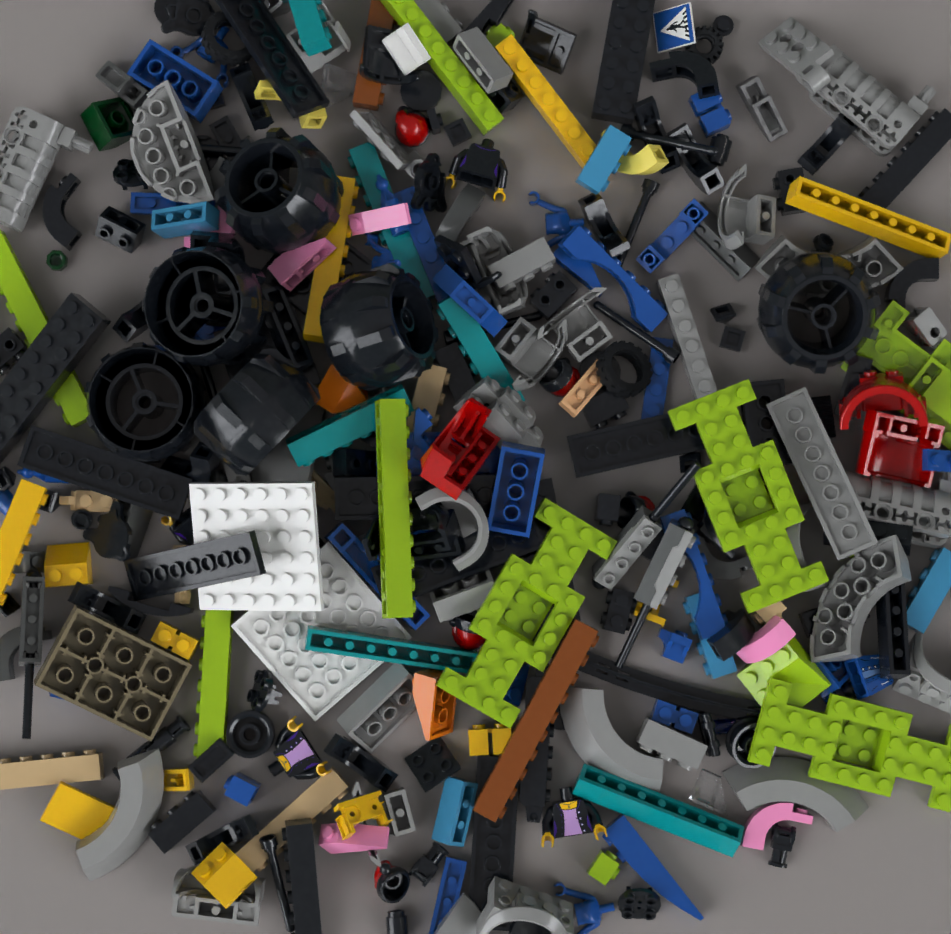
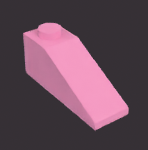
M408 203L348 215L352 236L412 224Z
M324 237L282 253L267 268L277 281L291 292L336 247Z
M337 823L321 824L318 845L330 854L387 849L390 828L357 824L354 826L356 832L350 838L342 840L343 838Z

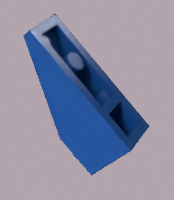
M560 247L553 253L556 258L555 263L586 288L591 290L595 287H602L590 262L573 260Z

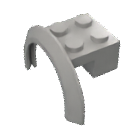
M323 1L319 6L327 16L328 21H326L327 24L325 25L326 27L329 26L333 36L330 39L332 48L309 57L302 47L297 28L285 35L311 74L344 51L349 53L351 41L339 21H335Z
M747 164L741 166L728 180L718 206V232L724 245L730 250L739 248L744 242L764 245L775 238L776 198L760 194L755 195L750 200L731 196L736 185L746 177Z
M595 287L542 325L538 330L536 339L539 340L549 333L551 329L558 336L557 328L566 319L568 322V339L565 347L576 362L583 360L613 337L603 322L597 319L587 305L589 301L599 296L607 288Z
M520 316L494 348L500 359L527 378L522 379L521 375L518 376L512 384L515 391H521L537 384L556 363L568 339V322L566 319L557 328L559 335L555 345L544 337L537 340V328Z
M437 487L415 497L421 511L438 502H441L447 510L454 509L463 538L477 531V538L472 547L464 554L452 560L458 571L470 566L480 558L488 543L489 525L484 510L476 501L470 488L464 489L457 500Z
M358 780L355 781L351 791L353 799L360 797L362 794ZM401 787L383 792L378 798L379 802L384 801L382 806L387 819H393L386 826L390 828L389 837L393 835L397 837L416 831L405 789ZM368 819L359 823L378 826L376 819ZM377 850L367 851L370 860L381 867Z

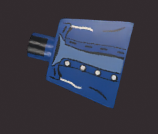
M879 654L864 655L844 661L857 700L871 696L894 682L893 679H880Z

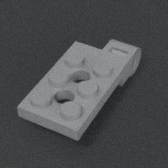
M788 18L758 42L765 52L794 74L797 81L810 94L814 95L831 82L829 75L820 65L834 55L832 48L794 18Z
M354 109L349 114L353 119V125L365 132L368 142L380 149V155L386 161H390L397 170L405 169L415 179L417 168L425 159L416 149L408 154L369 109Z

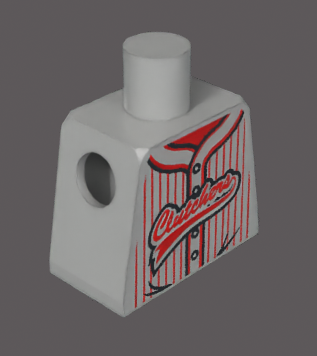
M930 307L915 308L907 316L906 321L902 323L921 346L933 347L934 350L943 340L942 338L947 335L946 329Z

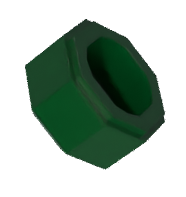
M52 250L47 255L46 264L53 271H62L67 267L68 258L62 251Z

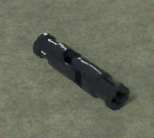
M178 715L173 723L168 727L164 726L156 733L152 742L146 741L126 759L140 754L144 748L146 751L159 748L161 752L169 748L177 741L176 738L185 731H190L191 728L186 720ZM114 767L112 771L120 780L118 767Z

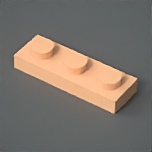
M598 359L595 360L558 403L573 418L578 415L602 387L600 376L598 377L596 373L598 370L596 367Z

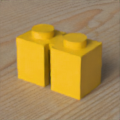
M160 621L151 641L166 649L172 648L171 651L187 660H192L200 645V640L186 632L180 633V629L165 621Z
M495 723L493 728H485V724L472 725L473 729H468L470 756L489 755L488 733H492L493 755L501 754L511 736V729L501 723Z

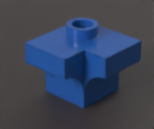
M660 628L657 637L664 644L661 656L683 664L693 640L687 638V633L679 630L673 633Z

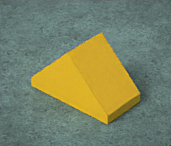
M188 767L163 769L164 791H189L195 788L194 775Z

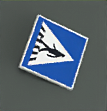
M691 2L653 13L658 54L696 43Z

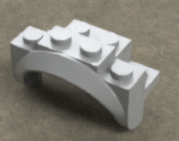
M488 375L469 389L453 406L458 412L469 398H474L483 405L484 403L491 404L487 408L492 410L483 427L501 438L497 444L500 449L503 441L517 444L519 442V444L539 447L542 444L543 433L537 426L533 425L536 419L534 410L524 403L517 391L512 390L509 386L506 388L500 387L499 383Z
M198 865L188 869L180 868L176 873L171 898H173L171 916L250 926L259 925L266 878L258 877L225 909L191 874Z

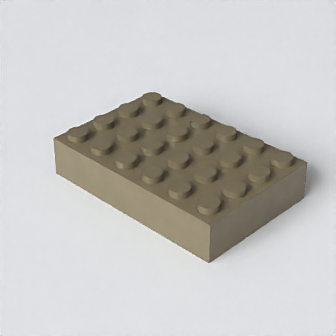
M75 604L37 673L34 684L152 742L192 664L188 660Z

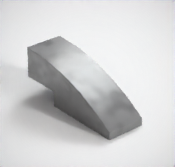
M109 60L95 75L135 110L141 107L147 98L146 95L149 93L132 77Z
M752 76L736 85L750 114L769 142L788 132L771 96L767 95L758 76Z

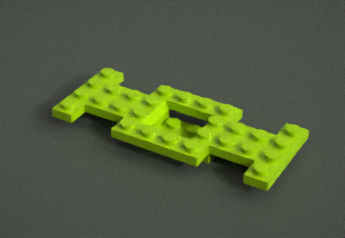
M892 300L874 323V326L880 330L876 340L868 338L856 354L873 358L872 365L882 373L889 369H897L899 372H903L904 382L926 398L928 423L945 426L941 444L951 450V343L943 338L930 355L897 330L910 312ZM843 362L840 368L847 371L848 364ZM903 409V410H897V411H899L901 414L904 415V409ZM909 414V416L907 417L910 419L919 420V418H914V414Z
M746 379L667 412L675 431L696 424L711 464L700 468L693 476L723 552L726 553L744 545L759 582L758 586L740 593L747 613L750 614L826 583L829 579L822 561L800 567L785 528L805 521L773 439L754 447L751 444L737 409L738 406L757 399L749 379ZM758 468H759L760 471H761V474H762V476H763V479H764V481H765V484H766V486H767V489H768V491H769V494H770V496H771V499H772V501H773V504H774L775 508H773V506H772V503H771V501H770V498H769V496H768V493H767V491H766V488H765V486H764V483H763V481H762V478H761V476H760V473H759V471H758Z
M546 498L542 499L533 517L551 528L531 563H527L514 554L510 555L468 628L482 636L486 641L464 677L446 666L436 683L437 687L510 729L521 710L503 700L524 662L541 672L547 666L585 599L583 595L569 588L568 585L586 553L590 550L607 560L618 542ZM555 604L548 618L546 619L544 625L542 626L540 632L538 633L536 639L533 642L532 640L536 635L538 629L540 628L542 621L545 619L552 605Z
M772 677L769 678L747 761L769 767L775 746L813 756L808 771V776L811 778L890 797L895 778L899 777L931 785L932 789L927 806L950 812L951 724L948 728L945 743L942 744L908 735L913 717L911 713L834 693L829 695L825 712H818L787 704L792 683Z

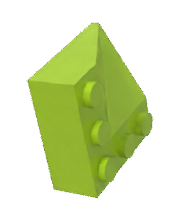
M795 637L766 659L746 664L737 674V677L761 707L770 677L792 683L787 704L804 707L831 685L818 666L811 662L810 656Z

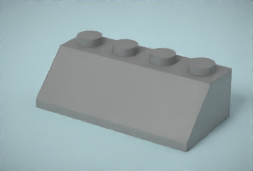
M394 663L336 719L346 733L370 754L417 709L412 694V679L414 675L403 664Z

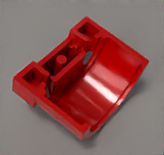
M897 369L885 370V373H877L876 370L864 371V374H859L860 384L854 387L846 397H843V400H839L840 430L849 429V421L852 420V417L861 419V411H867V409L873 411L904 409V417L914 414V418H919L920 427L929 426L925 396H921L910 385L905 383L903 372H899Z
M867 409L855 472L865 476L872 475L930 488L934 471H922V449L940 450L945 426L929 423V426L920 427L919 420Z

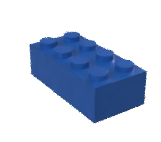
M149 39L127 72L130 77L149 92L160 83L169 80L187 115L200 124L224 90L217 80Z
M506 441L502 442L488 518L490 531L529 538L545 457L544 448Z

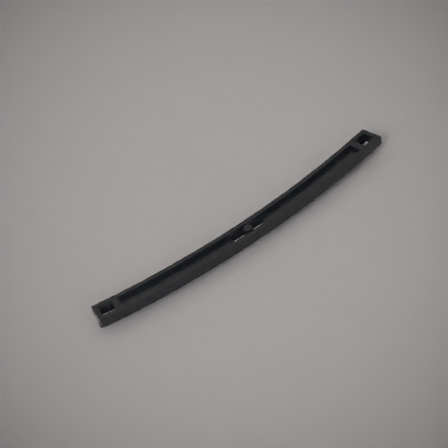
M474 610L469 614L475 617L478 611ZM538 629L536 635L534 636V638H533V640H532L533 642H534V640L536 639V637H537V635H538V633H539V629ZM589 651L587 652L589 658L585 666L582 667L580 665L578 669L586 674L628 690L710 714L740 720L745 717L758 718L757 716L747 715V713L759 715L761 706L757 701L687 686L625 665L621 669L615 666L616 662ZM598 663H601V664H604V665H606V666H609L610 669H608V668H606V667H603V666H601V665H598ZM596 668L604 672H607L608 674L606 675L601 672L596 671ZM618 670L630 674V676L619 673ZM616 676H617V677H620V678H623V679H626V680H628V681H627V682H624V681H622V680H619V679L616 678ZM748 706L760 708V710L749 709Z

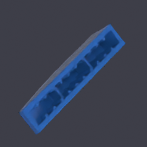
M620 814L605 826L608 836L606 837L604 834L602 837L609 846L614 844L618 849L615 854L622 863L627 861L645 882L678 908L700 921L704 919L623 814Z

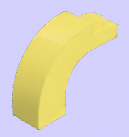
M268 79L259 80L254 91L255 100L282 101ZM322 108L300 116L301 128L321 129L327 118L326 109Z
M648 144L636 154H632L629 151L626 156L622 155L618 161L621 165L617 171L631 175H649L661 170L669 161L660 145Z

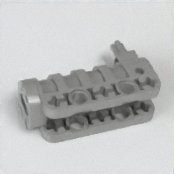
M833 44L831 48L834 55L820 65L829 75L831 82L817 92L820 95L819 97L809 93V98L834 120L841 113L859 127L858 131L855 130L852 133L854 137L876 155L887 156L928 109V102L937 92L932 86L926 85L918 96L914 95L906 104ZM830 103L834 105L839 111H832L829 107ZM862 129L866 133H868L871 136V138H865L862 135ZM882 146L886 149L880 150L879 147Z
M22 106L15 108L0 138V154L4 153L3 157L0 156V224L15 231L23 232L60 147L71 152L75 148L89 154L93 149L94 143L79 137L76 130L66 127L43 114ZM25 112V115L19 119L18 115H22ZM11 131H14L13 137L9 141L8 135Z
M845 470L867 520L913 526V532H921V538H914L912 536V544L929 548H941L947 539L951 537V473L943 472L942 479L936 484L935 489L931 490L917 485H908L894 480L890 481L880 477L865 476ZM933 536L938 537L940 541L936 542V539Z

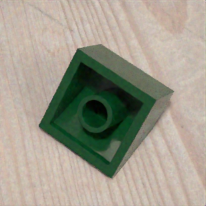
M120 97L92 102L80 115L99 151L116 148L129 141L132 136L134 114L128 103Z

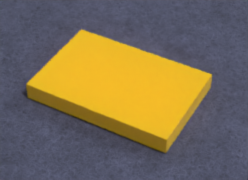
M60 781L41 815L40 821L79 839H83L106 823L115 806Z

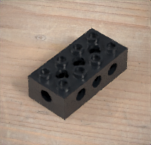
M784 379L750 382L757 399L740 406L742 421L752 446L754 447L764 443L765 440L773 439L783 466L793 464L768 409L762 408L759 405L760 398L770 403L786 396ZM762 419H766L770 422L769 429H765L762 427Z

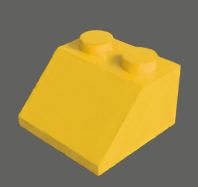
M90 542L47 545L44 562L45 587L75 586L77 581L85 585L93 584Z
M223 842L191 872L196 880L225 909L258 878Z

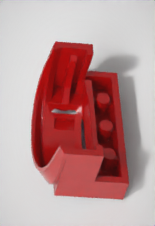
M469 398L421 457L422 472L420 476L457 500L501 439L483 427L492 410L474 398Z

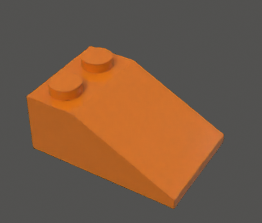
M432 668L415 672L412 679V694L424 737L427 741L453 732L456 697L436 686L444 670Z

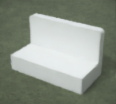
M409 23L404 24L382 39L383 44L404 75L409 74L431 59Z

